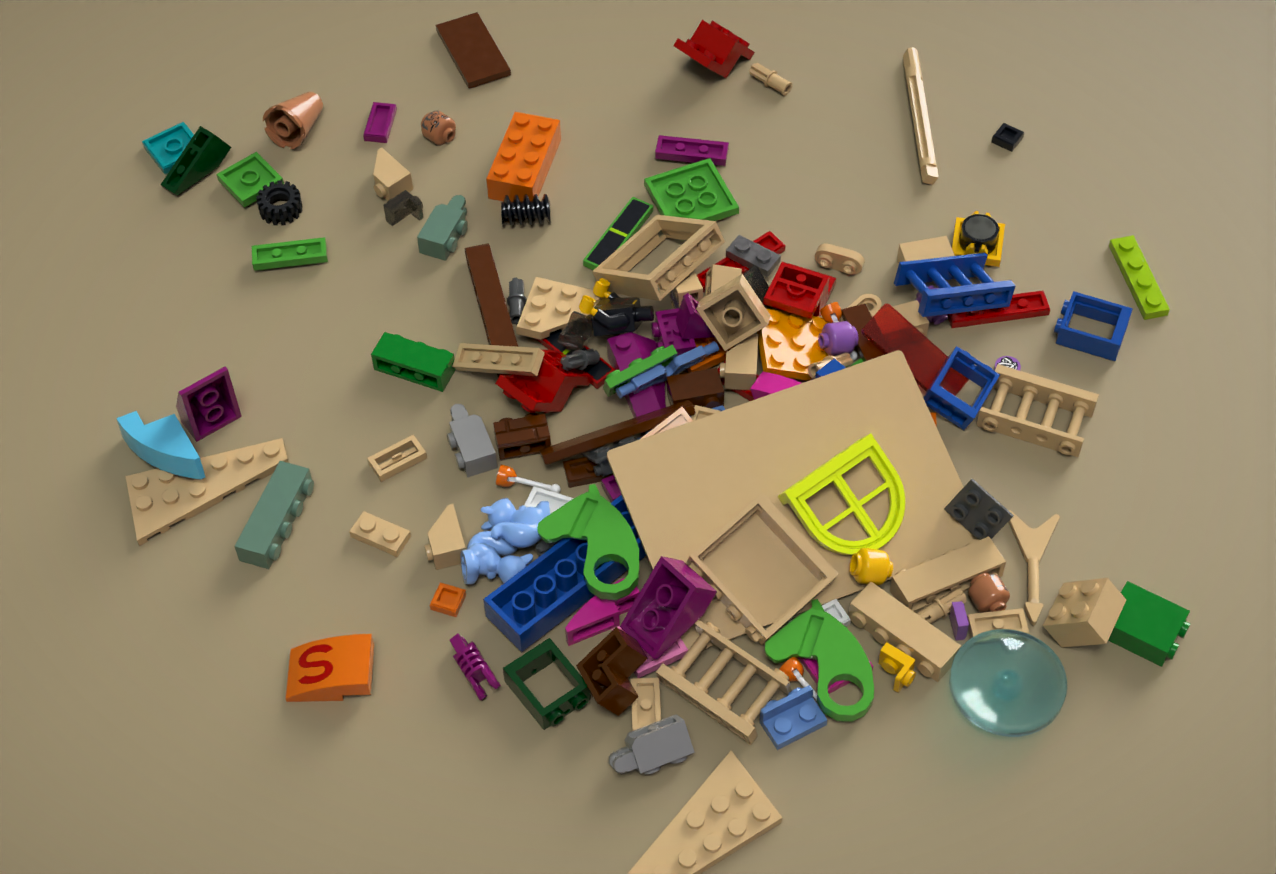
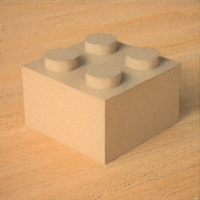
M743 274L699 300L696 308L724 351L766 327L771 316Z
M1109 578L1063 583L1052 608L1049 610L1043 627L1061 647L1107 644L1126 599Z

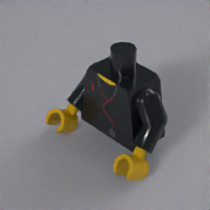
M604 278L596 281L593 293L598 297L605 298H602L594 307L596 300L584 295L579 305L582 313L591 314L594 336L634 332L642 322L654 320L653 306H641L638 297L620 298L615 292H609L610 282Z

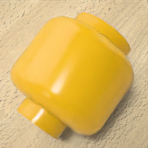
M861 548L852 555L849 569L850 574L854 576L858 583L868 585L870 582H873L880 586L887 578L891 577L893 563L889 560L888 554L883 550Z

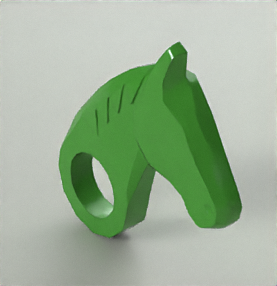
M595 484L589 485L588 492L570 500L538 523V535L546 543L557 542L563 538L588 541L583 572L584 581L589 592L600 599L618 600L628 596L638 585L639 547L636 538L623 515L608 500L600 496ZM615 561L627 568L628 575L619 583L605 584L597 579L595 570L604 562Z
M818 599L812 600L811 609L797 616L765 643L767 658L776 664L785 662L792 657L817 660V703L827 716L836 721L852 722L865 716L872 706L874 699L873 673L871 664L862 646L846 626L824 611ZM846 680L855 683L861 689L863 696L856 704L843 706L835 703L830 698L828 689L833 683Z

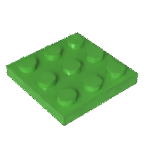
M710 158L644 179V186L661 215L717 221L739 214L737 202Z

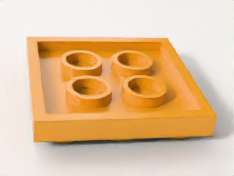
M766 309L771 315L769 324L757 331L763 372L810 381L812 378L808 373L809 365L820 362L826 356H829L824 349L820 348L818 343V335L828 322L823 317L813 316L812 319L790 312Z

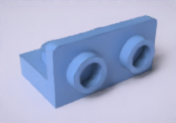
M808 685L804 688L792 690L786 697L778 701H769L760 710L759 723L775 748L779 750L826 726L827 718L813 699V689Z

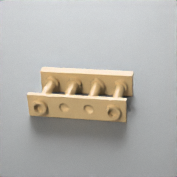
M997 364L995 372L1000 374L993 386V388L997 389L990 409L981 407L977 426L987 431H994L1056 450L1065 455L1079 457L1084 438L1077 436L1083 417L1088 416L1092 418L1099 394ZM1007 393L1023 397L1016 417L1000 413ZM1033 400L1048 404L1041 425L1026 421ZM1058 408L1074 412L1067 433L1051 428Z
M698 620L694 625L700 636L676 667L672 666L671 668L662 663L656 674L661 683L751 745L757 738L754 720L778 689L787 695L792 691L788 681L789 677L777 668L773 671L720 635V630L712 623L707 621L704 624ZM710 641L723 651L700 681L692 684L685 679V673ZM733 657L745 665V668L723 697H718L715 700L708 695L709 691L707 689ZM757 673L767 680L768 684L747 712L738 716L731 711L732 707L730 705L752 676Z

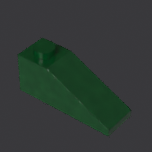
M200 126L160 185L178 196L219 167L232 147L212 132Z

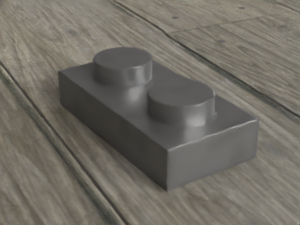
M738 235L726 249L725 257L767 278L781 260V255L741 235Z

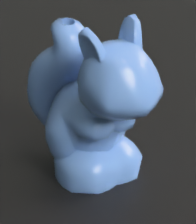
M508 498L500 499L491 506L481 508V512L488 514V521L481 526V529H491L492 538H502L512 546L520 548L530 547L541 539L538 535L537 527L542 519L550 515L549 502L541 501L536 507L526 508V506L522 505L516 510Z
M491 531L479 532L470 539L467 550H462L460 554L464 583L474 584L479 575H486L488 579H493L498 574L504 584L524 569L533 560V555L525 554L520 557L511 555L517 551L518 547L510 545L502 538H492Z

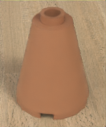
M306 92L270 107L263 115V121L265 120L267 126L264 128L266 134L275 144L282 148L288 146L291 147L290 149H295L300 146L323 109L321 98L314 92Z

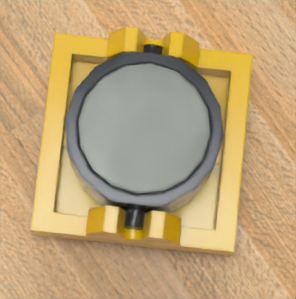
M975 211L967 218L956 217L952 243L954 255L986 253L988 256L985 265L999 267L1005 224L997 223L990 213L987 212L985 215L979 214V211Z

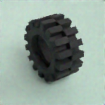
M281 180L278 181V184L274 185L273 181L270 182V187L264 185L263 190L258 191L259 196L256 197L261 218L266 220V223L270 224L272 221L273 225L276 226L278 222H281V225H286L285 221L292 223L294 222L293 217L298 219L299 213H302L303 206L300 192L294 184L290 185L288 181L283 184ZM277 201H287L282 205H272Z

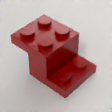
M702 20L691 39H687L684 42L677 38L673 45L724 78L728 77L740 55L750 60L755 53L748 48L750 43L713 20L710 24Z
M781 262L764 296V304L812 319L813 316L820 317V309L826 305L836 284V278L790 263Z
M541 349L545 354L537 376L500 375L495 383L503 389L504 395L522 403L521 407L530 413L561 412L573 388L578 385L589 386L593 376L585 370L572 369L566 371L562 369L563 365L560 363V360L565 357L557 350Z

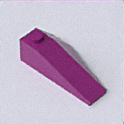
M633 332L607 339L609 362L615 370L619 369L620 372L628 368L632 361L638 358L644 360L657 349L655 340ZM665 381L654 384L636 394L632 392L625 396L634 418L666 407Z

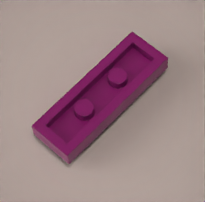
M659 135L655 159L696 163L710 158L714 165L726 166L729 142Z

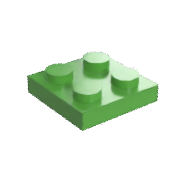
M257 152L216 174L218 181L244 208L257 201L258 191L263 190L264 185L270 187V182L274 181L275 185L281 180L284 184L283 178Z

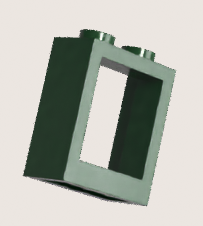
M550 638L503 667L505 683L543 730L551 725L556 726L560 724L566 715L574 710L582 709L591 699L590 690L583 677ZM555 662L575 688L544 708L524 684V681Z

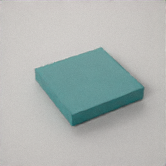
M181 122L143 140L142 144L166 175L194 134L184 122Z

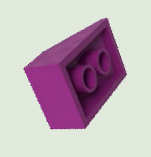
M226 366L178 392L176 408L180 420L196 442L242 417Z
M661 556L620 627L628 635L635 638L653 659H658L704 615L717 591L683 560Z

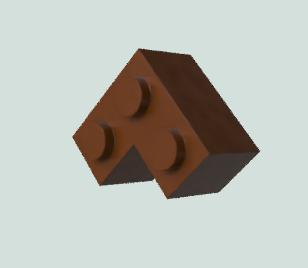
M616 627L576 666L597 704L619 716L639 697L628 677L648 658L635 638Z

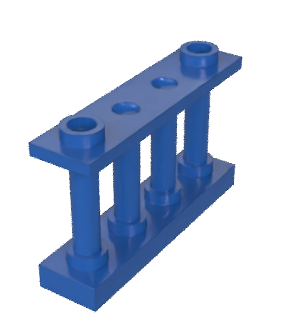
M986 253L899 262L894 280L896 286L912 284L921 294L922 299L918 312L922 317L1009 307L1016 287L1011 280L994 282L983 270L988 256ZM977 277L981 284H972L968 278ZM955 279L960 286L951 287L946 280ZM934 282L939 289H929L925 283Z

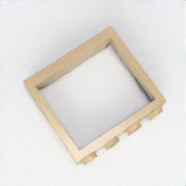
M656 215L595 268L592 273L596 281L604 278L610 282L608 291L611 293L615 292L620 295L661 301L724 244L725 240L716 221ZM661 230L663 234L659 237L658 232ZM666 238L687 240L649 275L628 272Z
M763 492L692 553L686 562L691 569L717 591L714 599L717 601L720 599L727 607L726 612L734 621L739 620L746 628L745 632L748 637L754 642L758 641L761 645L768 641L769 638L778 632L839 575ZM755 513L819 580L813 588L766 630L701 561Z

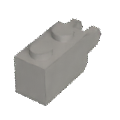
M462 404L453 405L450 409L452 421L449 422L451 433L447 434L451 449L456 448L457 450L455 459L458 468H464L467 478L496 469V453L482 418L475 414L469 416Z
M676 714L629 732L624 740L626 747L618 749L616 752L613 751L612 754L610 753L608 763L617 773L620 772L622 774L625 771L629 772L636 769L640 774H652L659 771L660 766L669 762L676 764L685 761L687 755L695 752L684 719Z

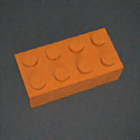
M514 112L486 178L488 199L503 201L505 195H508L510 201L513 202L515 195H518L520 201H523L525 194L528 195L530 201H532L534 194H537L539 197L561 142L560 120Z

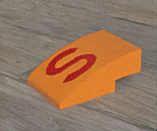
M372 634L330 637L292 648L290 651L286 702L344 701V695H371L374 655Z

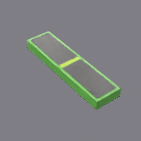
M632 197L584 258L583 266L591 270L597 268L639 231L652 214L653 205Z

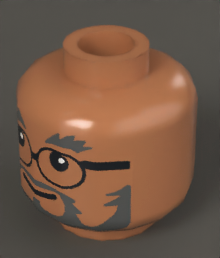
M439 110L429 112L423 117L421 131L427 139L436 145H443L454 139L456 124L452 118Z
M984 572L971 580L968 595L980 613L1006 609L1010 593L998 575Z

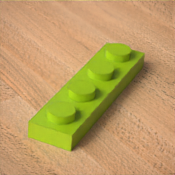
M1134 235L1110 239L1109 248L1143 319L1168 316L1170 308Z

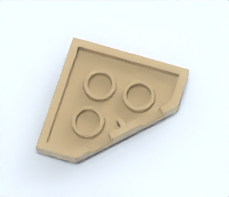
M536 277L517 324L516 334L541 340L549 337L553 331L559 329L565 331L579 326L581 321L591 318V314H584L579 309L582 297L587 295L595 299L594 307L605 297L596 296L591 289Z

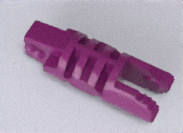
M458 633L450 639L456 651V654L453 655L455 661L479 700H483L487 697V694L479 682L487 679L489 685L494 689L500 687V683L473 641L468 644L466 639Z

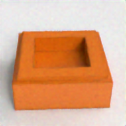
M440 582L430 603V610L457 617L466 597V590Z

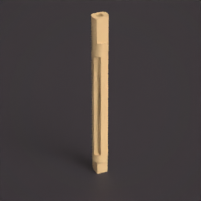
M907 48L903 55L922 183L933 185L938 179L919 55L917 49Z

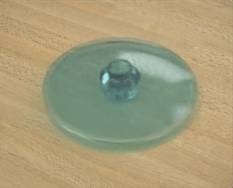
M996 629L972 637L959 649L951 667L950 690L958 709L974 725L996 735L1020 737L1036 733L1054 721L1065 701L1067 677L1060 659L1044 642L1021 631Z

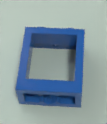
M1073 291L1070 301H1064L1061 310L1064 318H1058L1054 333L1058 334L1056 344L1116 361L1133 308ZM1073 314L1115 325L1111 340L1069 328Z
M956 346L946 358L923 398L929 408L965 430L976 417L1000 374L995 372L990 366L971 356L967 351ZM950 367L982 387L971 406L939 386Z

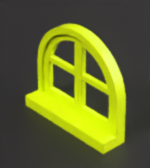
M871 433L862 437L778 495L783 505L787 503L790 505L806 531L818 544L829 551L841 555H853L861 548L879 549L884 546L898 531L905 512V492L902 481ZM869 457L883 478L884 483L858 501L841 475ZM833 482L849 508L822 526L805 500ZM887 488L890 501L889 512L884 524L877 530L862 505ZM853 512L869 538L859 541L844 540L832 535L827 529Z

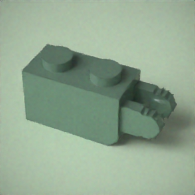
M462 195L453 196L448 205L440 204L435 206L417 236L419 253L446 261L450 253L456 250L458 240L461 235L466 233L468 226L467 221H465V216H467V209L464 207L466 200Z

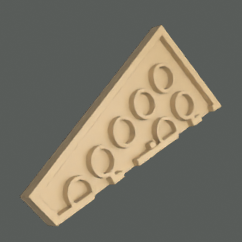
M283 438L200 458L206 477L203 479L178 476L158 468L125 476L139 546L148 542L147 538L160 532L163 534L170 530L169 526L182 519L187 521L223 501L224 496L231 492H240L245 489L246 484L253 480H262L273 474L279 461L289 463Z
M730 751L628 874H701L782 823V816L735 754Z

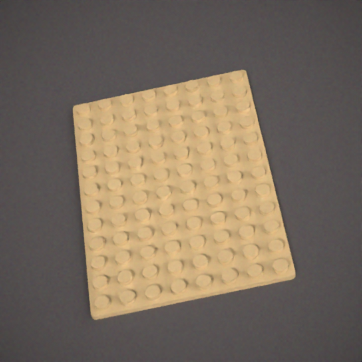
M900 350L609 450L606 455L652 571L661 556L683 560L686 563L692 553L763 492L839 574L813 600L818 599L820 604L824 605L834 599L838 600L862 591L867 584L858 583L854 576L850 574L849 566L852 555L834 553L818 544L806 531L788 503L783 505L778 495L870 433L897 471L905 492V512L901 525L891 540L877 549L885 551L889 556V560L893 563L892 575L886 581L892 580V576L902 569H911L926 559L933 560L942 556L948 550H957L966 546L972 540L977 539L944 509L963 489V485L906 358ZM869 457L841 475L858 501L884 483L883 478ZM833 482L805 500L822 526L849 508ZM887 488L862 505L877 530L882 527L889 512L890 501ZM853 512L827 529L832 535L844 540L859 541L869 538ZM756 513L701 560L762 627L773 624L819 582ZM713 598L704 615L699 619L704 624L708 621L720 630L719 634L728 640L746 634L744 625L739 620L734 621L726 612L727 607L720 599L717 601ZM812 601L809 602V603H808L800 612H798L796 615L801 614V613L806 612L807 610L811 609V608H812ZM694 624L681 636L688 650L700 636ZM709 641L704 649L715 645Z

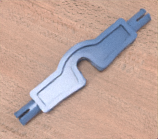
M713 341L704 347L701 345L676 356L666 367L660 364L632 378L629 383L616 388V393L619 398H623L632 392L636 394L654 384L662 383L667 380V376L677 375L683 370L702 362L705 357L718 352L719 346Z

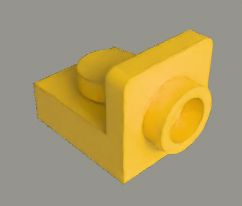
M886 642L880 650L878 664L886 672L897 675L893 690L899 693L902 687H908L916 676V672H914L915 659Z

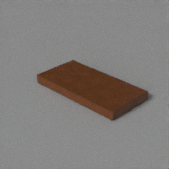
M478 12L436 25V31L468 89L511 75V69Z

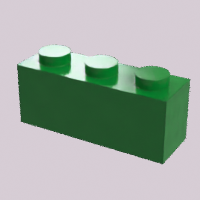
M384 332L371 353L374 370L441 392L445 390L456 370L452 367L455 360L453 353L445 349L428 346L423 342L406 339L398 334L393 335Z

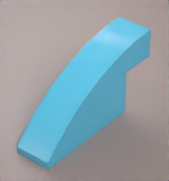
M137 411L116 418L124 441L138 457L148 464L178 476L193 479L206 478L200 457L175 414L146 425L143 424Z

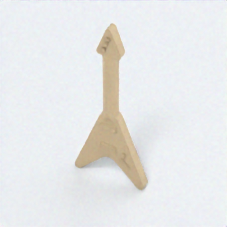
M1008 510L1014 515L1010 519L1009 525L1028 563V602L1025 603L1024 608L1031 624L1034 626L1043 608V604L1039 603V562L1058 524L1060 516L1055 514L1041 526L1033 529L1027 526L1011 510Z

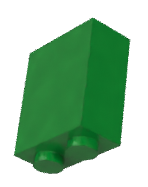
M1127 581L1121 591L1126 602L1108 641L1162 667L1167 658L1171 660L1174 658L1180 645L1175 643L1178 636L1184 638L1191 623L1186 621L1190 610Z

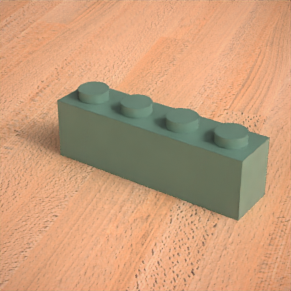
M279 461L234 546L239 561L270 569L273 561L279 558L284 539L290 536L295 518L299 517L302 513L303 502L307 495H311L313 491L314 481L312 480L309 468Z

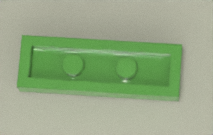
M325 237L252 246V265L254 271L328 262Z
M673 344L666 348L664 346L658 347L651 353V356L644 360L638 358L632 361L628 368L621 372L618 369L608 374L603 386L607 396L615 394L616 388L629 383L632 378L660 364L664 367L669 365L678 354Z

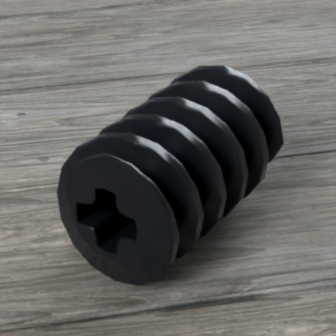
M527 194L524 195L523 201H520L518 195H515L513 202L510 201L508 195H505L503 202H501L502 226L505 225L506 219L509 220L511 226H514L516 219L519 220L520 225H524L526 218H528L530 225L534 224L536 218L540 225H543L545 218L548 219L551 225L550 200L547 194L543 195L542 201L539 200L537 194H534L532 201L529 200Z

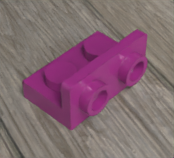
M679 308L656 311L655 322L651 323L653 337H658L657 348L661 346L666 348L673 344L678 353L677 356L696 348L694 338L682 339L676 323Z

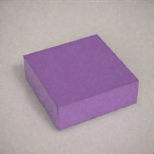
M962 601L952 602L949 618L955 641L965 640L969 622L964 603Z

